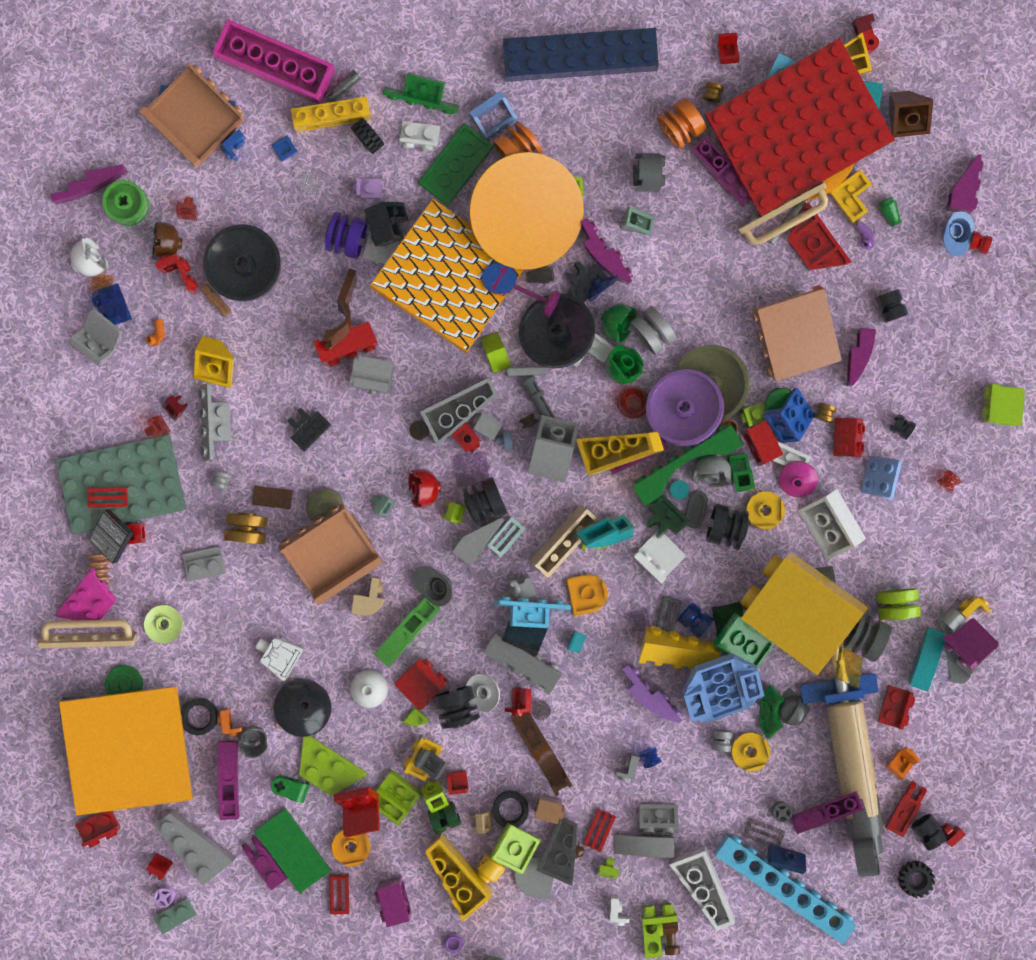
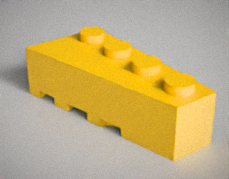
M658 432L576 439L588 475L599 474L664 450Z
M646 626L640 645L639 663L645 664L646 661H652L656 666H662L665 663L672 665L675 669H681L685 666L691 670V667L719 658L721 651L713 645L714 642L712 641L705 642L693 636L686 637L680 635L675 631L668 632L656 626Z
M443 833L427 846L425 853L435 872L439 875L443 887L447 890L451 902L460 914L459 917L463 922L491 898L493 889L477 875L478 872Z

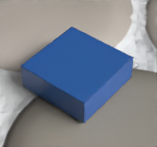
M288 135L272 144L273 149L282 162L298 152Z

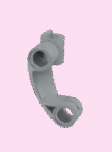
M953 607L939 620L941 631L946 633V635L949 633L951 636L966 623L963 615ZM946 650L952 683L965 684L982 665L981 662L971 671L968 667L964 668L958 662V657L954 653L950 654Z

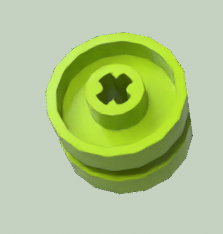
M918 588L887 590L875 593L877 603L889 604V606L880 607L877 610L878 620L895 621L922 616L920 605L908 604V602L919 599Z

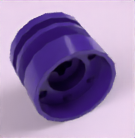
M335 212L326 230L325 250L331 252L334 247V253L338 254L343 246L345 247L344 255L346 257L358 259L363 247L359 245L360 238L365 239L368 223L365 219L355 217L351 224H348L349 217L347 214H344L341 220V213Z

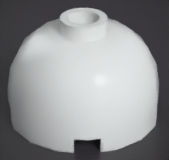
M83 238L72 247L70 259L72 262L71 266L75 272L93 277L108 269V261L106 258L102 261L96 250L99 249V246L90 238Z
M371 669L358 673L353 678L350 686V693L354 702L364 708H374L382 704L389 690L385 677L378 671Z

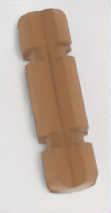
M209 284L203 285L200 291L207 296L206 298L216 309H219L222 316H227L231 312L228 305L224 304L225 302L215 291H212L213 289Z

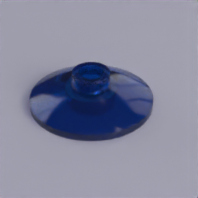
M618 275L604 280L602 277L598 278L592 284L594 289L589 295L588 301L595 300L600 293L612 286L619 278Z

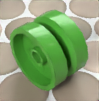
M120 180L113 182L106 188L103 194L102 204L104 211L111 219L123 226L139 224L146 218L149 212L150 203L148 196L138 185L131 181Z

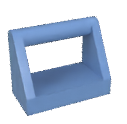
M501 91L469 112L471 119L486 140H489L518 120ZM500 104H503L510 116L486 132L479 119Z

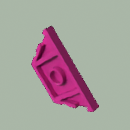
M92 567L57 610L55 616L69 620H101L115 603L116 597L108 590L104 581H99L95 575L97 571Z

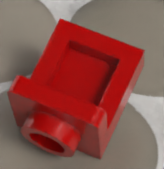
M736 32L718 35L717 48L720 64L739 63L738 34Z
M512 688V707H506L505 712H511L512 716H523V713L531 712V689Z

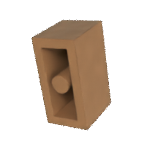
M539 794L534 812L535 819L558 824L559 819H563L565 812L562 800Z

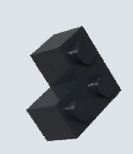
M380 202L364 209L366 222L371 231V239L375 246H388L404 239L400 224L409 221L404 202Z

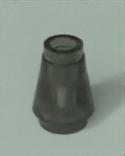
M546 265L526 272L527 283L550 284V282L554 281L553 267Z

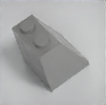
M542 415L528 474L565 482L579 424Z

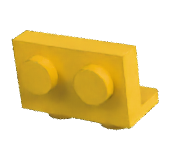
M424 736L420 740L416 739L412 747L414 753L412 757H407L403 765L406 768L404 773H409L426 781L429 774L421 768L414 766L416 756L423 749L430 750L439 755L443 746Z

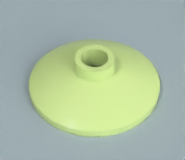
M159 605L152 608L144 620L146 634L157 643L165 644L178 638L183 628V620L180 613L168 605ZM163 620L168 622L166 628L161 625Z

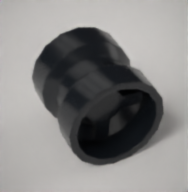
M898 414L894 419L896 421L895 424L891 425L889 430L899 433L903 439L907 440L915 429L916 423L907 421L903 415Z

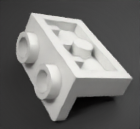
M402 121L399 144L403 145L405 149L413 150L414 147H420L422 151L433 152V149H438L440 126Z

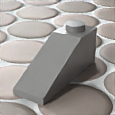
M500 518L464 536L462 539L457 538L451 546L454 548L452 553L471 566L505 519Z

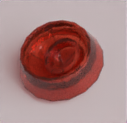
M638 386L624 388L617 398L619 412L630 419L643 416L646 413L648 393Z

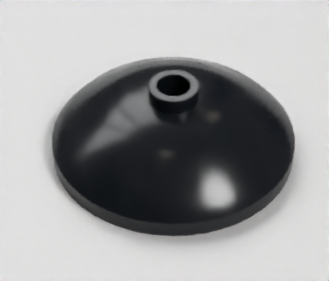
M308 679L293 680L284 685L277 693L273 704L274 717L278 725L288 734L296 737L312 736L322 730L327 724L331 715V700L326 690L320 684ZM301 703H306L307 709H302Z

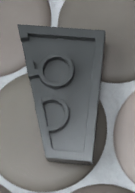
M565 818L559 819L537 868V871L570 886H573L577 823Z

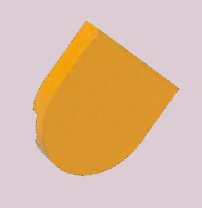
M586 574L566 578L574 616L596 612L603 607L608 597V590L606 584L599 577Z

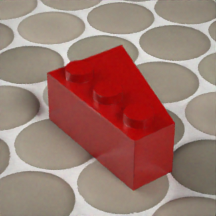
M369 322L352 327L347 337L330 350H325L324 348L326 341H319V339L313 341L321 362L325 366L329 365L330 368L339 365L342 359H354L355 355L358 356L357 353L372 352L376 350L375 346L379 345Z

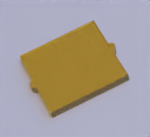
M839 647L835 678L853 688H859L863 658L843 647Z

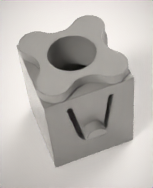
M355 355L350 386L368 390V394L371 395L376 394V392L389 394L395 364L390 361Z

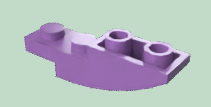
M626 664L621 668L633 683L627 689L642 705L667 720L676 723L682 721L679 717L682 714L675 705L673 707L669 705L667 701L670 699L663 690L659 692L656 689L650 693L649 691L652 688L645 680L641 682L637 677L640 673L634 665L629 667Z

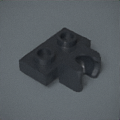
M576 261L574 267L578 271L577 274L574 276L570 272L564 273V276L574 284L567 292L584 303L608 277L595 264L587 270L579 261Z
M299 408L298 412L301 415V420L295 422L293 419H288L287 421L297 431L291 439L305 452L332 425L318 411L310 417L302 408Z

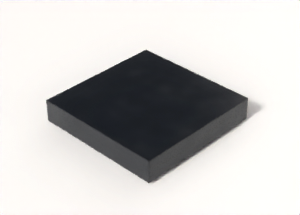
M509 620L501 640L537 656L548 628L510 626Z

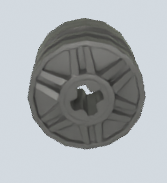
M864 613L844 640L843 647L847 650L852 648L853 653H857L862 648V657L876 662L888 643L892 627L881 620H878L872 626L873 617L867 616L866 618V613Z

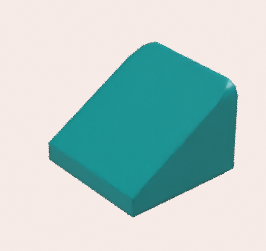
M573 631L567 649L580 653L587 636Z

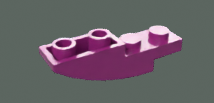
M705 136L692 148V151L720 186L744 207L751 200L726 156Z
M588 218L581 221V227L588 238L583 243V246L589 255L612 277L627 285L630 284L633 274L629 267L625 268L621 262L624 259L619 250L615 251L614 248L606 251L607 245L604 239H599L596 234L598 229L594 222H589Z
M218 741V801L220 820L239 819L238 741Z
M858 791L796 813L792 815L791 820L796 834H800L865 809Z

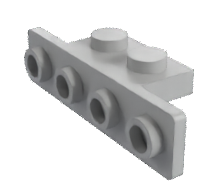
M206 383L200 385L198 397L201 399L199 417L202 423L200 427V437L202 438L200 454L203 457V461L213 460V441H231L230 403L211 402V384Z

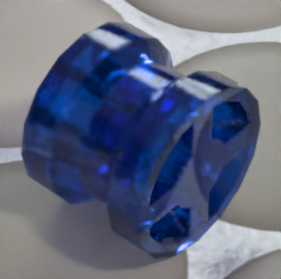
M651 747L638 754L643 759L644 769L662 762L661 758L657 756L656 747Z

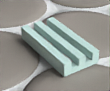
M511 516L488 542L487 546L499 557H502L526 528ZM511 522H513L514 525L512 526V528L494 547L492 545L494 541L500 536V534L506 529V527ZM519 527L520 530L501 552L498 551V548Z

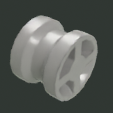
M213 470L214 478L210 481L209 485L228 490V482L232 475Z

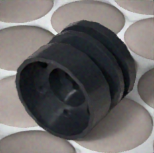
M493 477L481 481L482 491L480 492L475 485H472L473 495L469 494L467 488L462 489L464 503L470 517L476 522L477 526L482 525L479 517L481 515L484 516L486 522H489L488 512L492 511L496 518L508 514Z
M716 503L710 518L714 520L713 526H708L706 542L719 545L722 539L726 538V547L730 548L733 541V549L739 550L748 531L749 512L743 510L739 518V509L735 508L732 516H730L729 506Z
M471 685L456 688V692L450 693L445 691L433 696L436 709L446 710V712L438 716L439 719L448 718L447 721L441 723L442 729L459 728L480 718L479 712L470 713V711L478 708L477 705H468L467 703L475 698Z

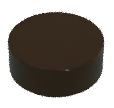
M416 421L410 426V434L416 440H423L428 436L429 429L425 422Z

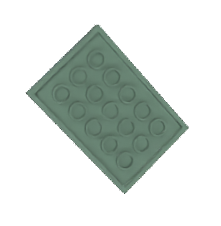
M170 435L56 460L72 535L93 531L104 509H110L123 523L187 510ZM128 488V507L88 508L87 489ZM93 492V496L123 495V492ZM123 499L93 500V504L124 503Z

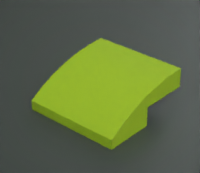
M391 770L376 790L379 793V812L396 825H399L419 799L422 791Z

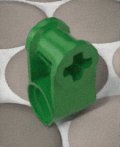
M278 775L271 783V790L276 795L286 797L295 802L304 803L310 783H303L299 779ZM279 781H282L285 787L278 789L277 784Z

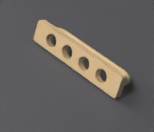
M821 182L767 214L759 216L737 229L740 234H744L750 244H763L823 211L828 205V197L824 191L827 187L824 182ZM814 194H818L820 198L818 205L762 236L755 238L750 231Z
M122 619L48 621L41 627V636L37 646L38 648L134 646L137 640V632H132L130 624ZM122 627L124 632L49 634V629Z

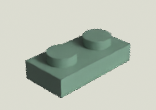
M187 897L154 916L153 919L163 935L196 916L197 913Z

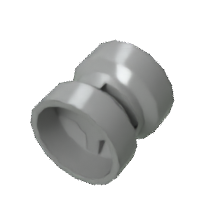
M714 730L715 742L712 743V750L731 752L732 745L730 744V739H732L733 732Z

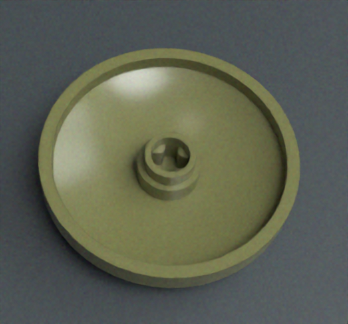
M705 345L691 350L679 361L675 371L683 369L696 370L706 374L716 383L724 401L722 420L733 416L744 405L749 394L750 377L745 363L735 352L719 345Z

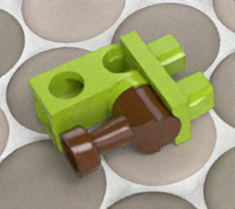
M672 903L661 904L662 914L656 915L654 905H644L641 919L645 958L663 957L660 936L665 935L668 943L664 948L665 955L680 954V946L676 945L678 919L676 912L674 913Z

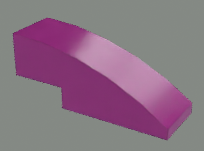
M860 328L857 330V347L849 348L847 386L849 387L856 383L867 366L875 342L876 329Z

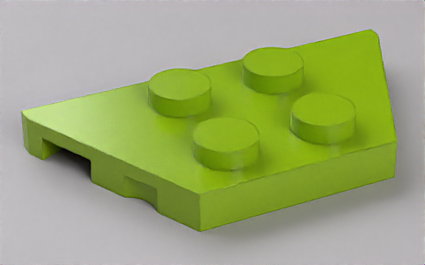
M312 736L303 737L299 776L330 796L367 775L366 771Z

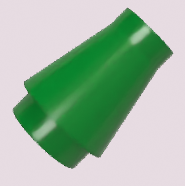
M893 197L878 203L880 207L878 209L890 223L891 227L902 222L897 202Z

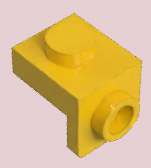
M973 596L970 600L966 599L959 605L961 609L958 612L964 618H968L978 607L985 613H989L991 609L988 607L989 603L983 597Z

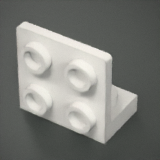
M657 530L633 557L662 584L667 579L666 576L686 555L665 534L658 539L656 537Z

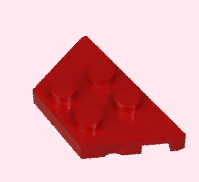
M809 202L804 206L801 214L812 208ZM817 214L794 226L787 238L788 243L809 271L851 263V260Z

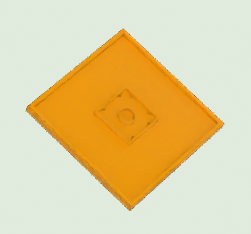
M177 686L59 702L76 816L193 800Z

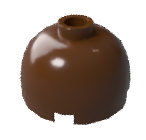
M156 222L153 234L155 236L152 258L159 260V257L170 254L171 256L177 254L178 249H182L183 238L179 237L178 230L169 223Z

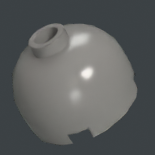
M719 454L703 456L694 466L693 480L698 484L700 481L709 482L711 484L708 486L724 487L726 482L731 483L730 464L723 457H720Z

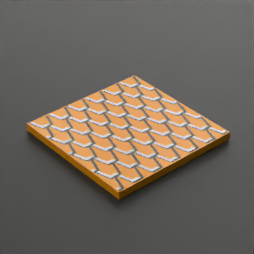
M435 199L431 200L370 285L371 289L465 354L507 295V293L494 294L485 288L482 282L484 270L489 265L499 262L491 258L480 247L468 222ZM513 268L516 273V279H518L524 269Z

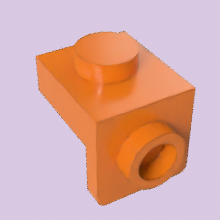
M230 708L220 711V714H218V725L222 726V734H228V737L239 736L240 732L244 730V726L232 727Z
M904 747L894 754L886 768L896 778L902 780L911 767L920 761V758L916 756L913 750Z

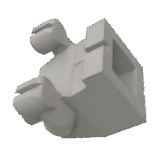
M513 573L507 575L509 590L503 592V596L513 597L514 601H517L520 598L528 599L537 595L528 574H523V577L519 580H516Z

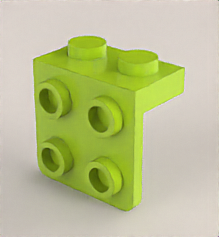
M996 383L986 385L983 395L985 399L982 409L983 423L1020 426L1023 419L1025 390L1023 388L1000 386V384Z

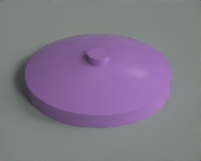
M690 369L677 370L662 377L651 389L646 403L647 418L654 432H658L660 438L664 441L678 446L695 445L709 438L720 425L724 413L723 397L716 383L706 374Z

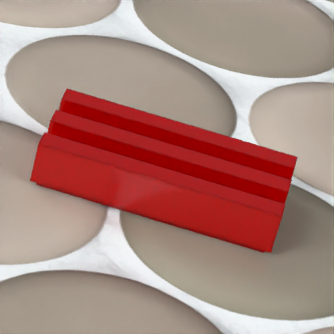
M127 487L87 489L88 508L128 507ZM93 492H123V495L93 496ZM123 499L124 502L93 504V500Z
M598 809L583 845L601 852L616 816ZM600 814H602L604 816L601 820V823L598 827V830L595 834L592 843H590V837L593 833V830L596 826ZM607 817H609L610 821L607 825V828L604 832V835L601 839L599 846H597L596 843L598 841V838L601 834Z
M349 874L329 875L330 915L350 914ZM343 879L345 881V910H342L341 880ZM334 880H337L338 910H334Z

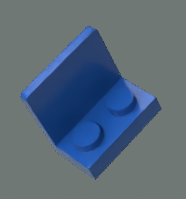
M794 388L781 409L766 410L763 416L780 442L787 443L799 442L815 413L800 390Z

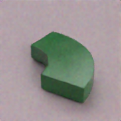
M769 685L765 690L764 696L759 703V723L767 739H771L783 728L779 717L780 705L785 699L773 685Z

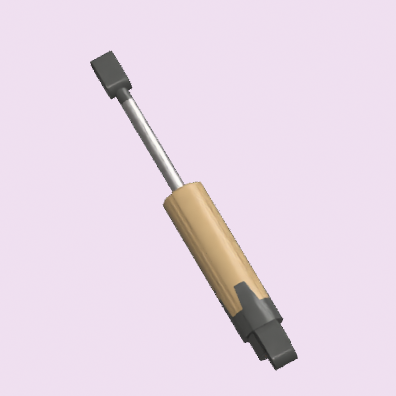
M833 566L815 568L836 584ZM840 645L831 657L837 693L848 692ZM860 699L858 701H840L836 705H827L826 707L841 797L858 791L865 809L845 817L847 835L849 838H852L858 876H879L878 855L884 852L881 839L884 827L864 705Z

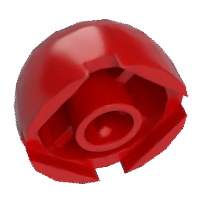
M425 469L411 470L412 474H409L408 477L409 491L412 489L414 496L411 503L415 508L427 507L436 501L438 492H441V483L437 481L435 475Z

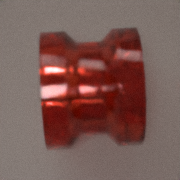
M948 469L944 472V476L937 480V483L949 493H952L954 487L962 482L956 474Z

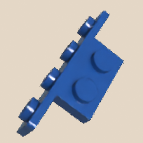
M876 674L846 677L848 692L837 693L835 679L800 685L803 704L824 702L828 703V705H836L840 701H858L859 698H864L865 694L877 693L879 691Z

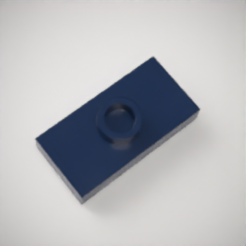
M770 845L768 847V865L804 874L806 872V854Z

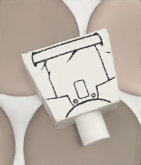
M275 637L271 644L261 638L255 647L264 653L260 662L283 681L288 678L305 649L278 637Z

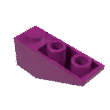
M982 154L977 155L949 191L946 211H962L970 214L976 209L978 198H975L976 191L979 190L981 180L978 179L979 172L982 171L984 164L981 160Z

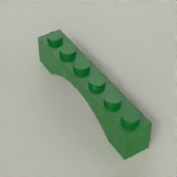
M724 424L716 429L717 434L702 441L698 446L691 445L683 450L685 454L678 457L676 454L667 460L669 464L666 466L658 465L651 470L652 474L648 477L642 475L634 480L636 484L632 487L643 505L646 506L663 494L665 485L671 475L684 463L704 455H728L743 446L744 443L732 424L730 426Z

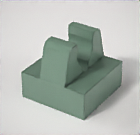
M373 495L370 500L371 503L376 505L373 511L383 517H386L395 503L394 500L385 495H382L381 498Z

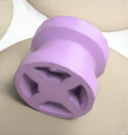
M162 886L154 894L155 904L162 908L168 907L175 899V891L170 886Z

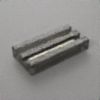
M748 818L742 836L768 846L775 845L780 847L785 831ZM753 823L755 825L777 832L780 835L778 837L776 835L754 828L751 826V824ZM749 830H751L753 832L777 840V843L775 844L762 838L756 837L754 835L748 834Z

